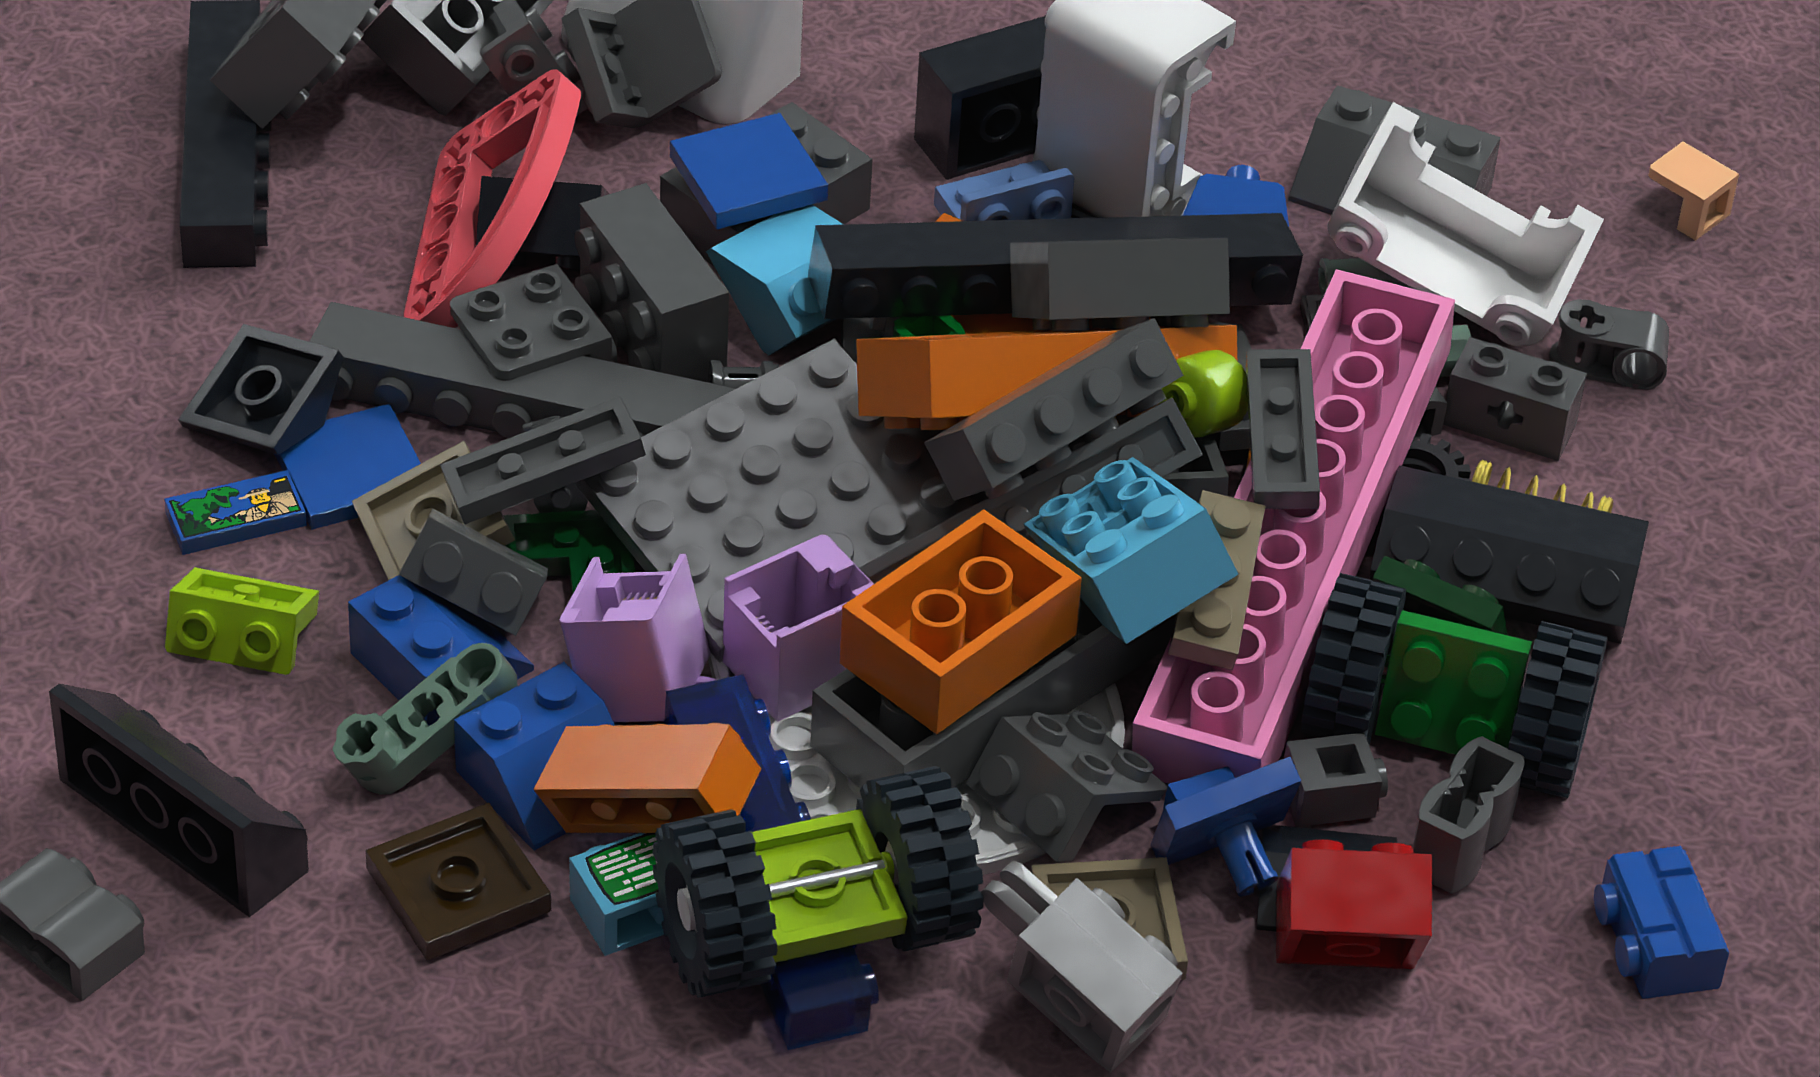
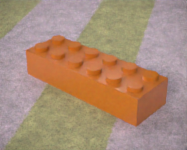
M1209 325L1206 327L1159 326L1176 360L1202 351L1221 350L1232 355L1238 361L1237 325ZM1089 328L1088 331L1039 330L856 339L859 416L884 417L885 429L921 428V430H947L1095 343L1123 329ZM1128 408L1127 417H1137L1138 415L1148 411L1149 409L1141 413L1132 415ZM1126 410L1116 416L1126 415Z

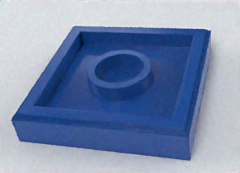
M781 113L670 141L671 160L716 229L828 200V183Z
M390 404L327 419L324 425L280 455L275 454L282 471L288 470L306 511V520L311 530L359 518L352 500L421 464Z

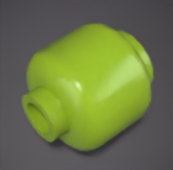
M1207 350L1176 360L1184 376L1162 388L1166 399L1162 402L1173 398L1194 438L1205 437L1228 430L1244 419L1248 412L1247 375L1243 366L1232 355L1221 350Z

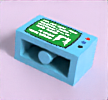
M638 833L607 845L592 847L584 853L569 858L570 900L604 956L664 935L661 924L664 921L662 908L657 906L655 894L659 892L658 883L653 877V865L657 864L653 855V843L657 842L655 833Z

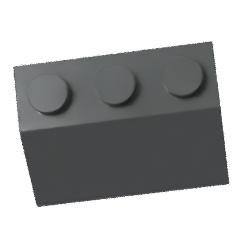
M1337 85L1316 117L1288 201L1332 215L1363 149L1392 105V102L1370 96L1363 91L1351 90ZM1402 106L1420 116L1413 131L1417 143L1422 147L1426 141L1435 146L1428 164L1487 196L1493 185L1501 137L1480 131L1469 125H1461L1423 113L1416 108Z

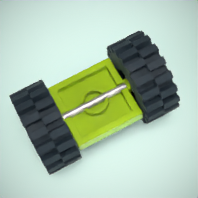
M934 766L868 780L859 790L862 798L857 799L856 810L754 832H746L745 820L741 815L736 816V811L726 810L661 824V828H657L655 833L657 842L653 843V855L657 861V864L653 865V877L658 883L659 892L655 894L657 906L662 908L664 921L661 924L664 936H668L671 943L669 949L673 963L678 962V975L683 984H688V991L692 995H697V998L767 983L771 980L770 974L775 973V962L892 937V945L896 949L909 951L972 937L976 934L975 928H979L982 921L978 910L984 907V896L979 891V884H983L982 869L977 866L975 856L980 853L977 840H972L969 831L972 822L968 810L962 811V796L957 787L951 788V777L947 772L941 773V768Z

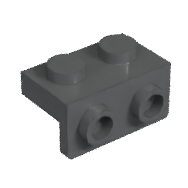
M503 0L493 7L506 32L480 50V55L509 97L544 73L554 69L559 70L573 84L581 80L578 69L564 49L554 55L545 43L553 34L534 7L524 13L516 0ZM582 96L577 115L588 108Z

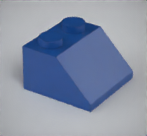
M400 575L348 601L350 653L398 700L402 699L450 657H456L460 652L473 644L488 643L495 646L514 668L517 679L534 671V665L488 621ZM436 709L424 717L428 726L434 724L440 718Z
M562 662L454 719L456 771L487 803H490L500 817L535 851L566 834L565 830L533 790L566 726H599L602 724L615 726L604 700L565 662Z

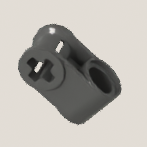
M1577 299L1569 301L1562 306L1558 318L1562 330L1559 341L1554 343L1550 350V361L1587 373L1586 379L1618 383L1624 387L1633 388L1632 384H1639L1638 389L1649 390L1663 382L1667 375L1669 327L1663 318L1649 311H1634L1606 306L1591 300ZM1583 317L1587 318L1585 328L1580 327ZM1578 348L1583 349L1581 361L1577 363L1575 362Z

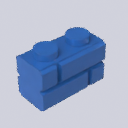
M1682 846L1652 849L1648 855H1644L1643 851L1612 855L1607 860L1602 884H1598L1595 887L1594 906L1599 922L1602 925L1611 924L1616 935L1615 957L1621 975L1623 977L1633 976L1642 999L1720 988L1729 950L1688 855L1682 849Z

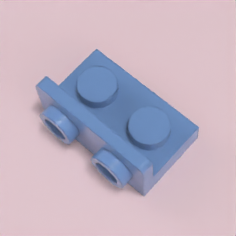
M1036 160L936 186L934 206L941 215L946 213L962 221L1071 219L1074 176L1068 168L1050 171L1043 161Z

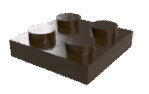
M489 802L365 850L366 869L427 961L551 912V892Z

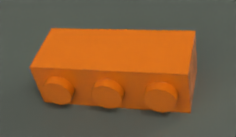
M602 724L599 726H566L533 790L566 833H656L657 828H661V824L726 810L736 811V816H739L762 768L744 745L740 735L730 724L623 726Z

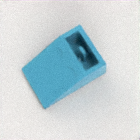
M1134 457L1128 460L1115 461L1104 466L1095 474L1094 481L1073 494H1062L1050 499L1040 508L1039 515L1024 523L1027 532L1043 551L1082 577L1080 598L1100 623L1125 644L1239 575L1207 509Z

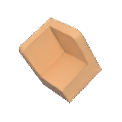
M1681 142L1650 165L1648 176L1683 197L1677 230L1696 241L1730 215L1739 174L1689 144Z

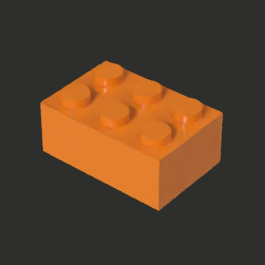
M983 509L842 606L840 664L937 735L1077 634L1082 577Z

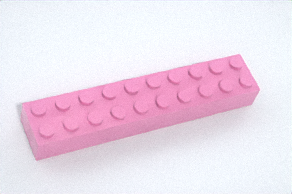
M1335 270L1300 348L1310 349L1320 484L1319 509H1265L1240 648L1233 670L1169 655V641L1133 721L1132 751L1143 756L1152 764L1154 768L1152 773L1162 782L1170 784L1226 766L1230 768L1236 778L1279 761L1309 687L1310 671L1316 655L1315 650L1318 638L1321 635L1325 612L1328 610L1329 599L1332 590L1334 591L1335 582L1340 573L1356 576L1389 498L1398 467L1403 465L1450 353L1455 299ZM1251 460L1234 498L1253 502Z

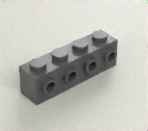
M1154 318L1109 335L924 443L953 500L985 491L989 500L1023 484L1024 480L1020 472L1034 464L1037 471H1041L1069 457L1072 452L1068 443L1082 436L1085 443H1088L1119 427L1120 425L1115 416L1129 408L1131 414L1135 415L1166 399L1162 388L1184 375Z

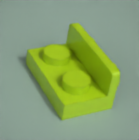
M194 567L170 590L165 649L169 653L287 675L295 666L298 634L317 615L319 591Z

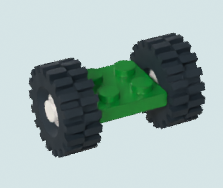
M1340 573L1329 599L1328 610L1325 612L1321 635L1318 638L1315 650L1314 663L1310 671V682L1305 696V708L1301 722L1303 723L1301 727L1303 734L1321 738L1364 732L1368 745H1370L1372 733L1376 726L1375 735L1455 755L1470 741L1484 737L1524 756L1520 787L1568 799L1599 681L1607 643L1606 636L1541 621L1528 664L1532 641L1404 611L1406 588Z

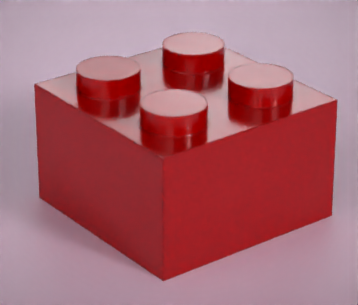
M1310 840L1304 842L1302 848H1291L1277 883L1276 963L1399 969L1415 968L1432 937V854L1413 853L1412 846L1402 843L1377 844L1372 846L1371 851L1344 850V845L1341 842L1333 840Z

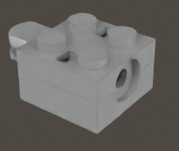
M1012 861L1000 872L1002 882L992 880L981 891L986 908L1018 937L1007 981L1086 1054L1111 1073L1166 1018L1183 974L1177 968V959L1159 939L1151 935L1143 938L1123 920L1125 918L1123 909L1104 890L1094 888L1091 891L1082 881L1076 878L1057 896L1023 864Z

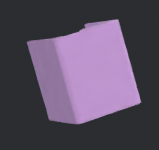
M827 535L816 536L726 577L724 582L723 644L725 648L722 662L777 722L812 706L813 690L846 670L840 664L842 606L874 583Z
M679 554L671 571L603 573L600 558L593 557L560 617V624L573 671L604 700L613 722L673 721L680 717L696 685L698 676H700L711 654L686 554Z

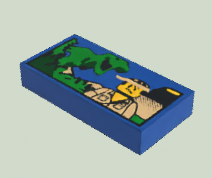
M288 470L164 499L165 513L182 555L307 526L306 511Z

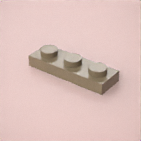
M1202 490L1198 503L1207 509L1239 575L1176 613L1168 654L1233 670L1240 648L1265 505Z

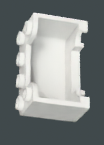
M1055 0L1045 16L1046 33L1044 56L1041 64L1040 104L1037 110L1036 151L1033 161H1043L1050 171L1068 168L1074 176L1072 203L1093 217L1183 216L1198 179L1203 175L1184 164L1191 94L1211 82L1212 71L1205 68L1204 65L1217 45L1225 50L1233 45L1236 20L1202 0Z

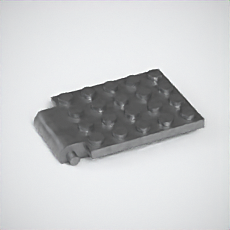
M835 339L642 436L641 439L646 456L576 482L578 489L645 572L671 571L679 554H686L710 652L719 663L723 660L725 649L723 644L724 582L726 577L819 535L830 537L859 568L975 505L976 503L972 497L976 496L979 501L988 498L986 492L982 491L953 500L924 443L945 430H921V428L885 429L884 417L859 416L857 364Z

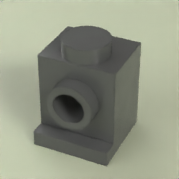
M1364 732L1287 742L1284 759L1291 757L1301 778L1299 788L1289 807L1296 827L1311 829V825L1376 817L1379 798H1385L1387 795L1388 779L1384 762L1381 758H1373Z

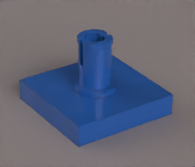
M1291 757L1165 805L1150 844L1156 858L1166 857L1168 865L1218 847L1235 882L1236 891L1239 896L1243 897L1254 892L1253 886L1257 885L1260 891L1275 883L1279 877L1277 872L1273 870L1256 831L1284 821L1301 783V778Z

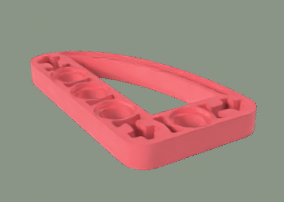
M554 69L544 73L461 129L444 146L437 162L403 317L456 328L458 324L450 314L451 299L458 295L496 284L516 256L533 227L558 174L579 108L581 90L559 70ZM526 148L516 175L499 210L476 246L481 176H491L492 170Z

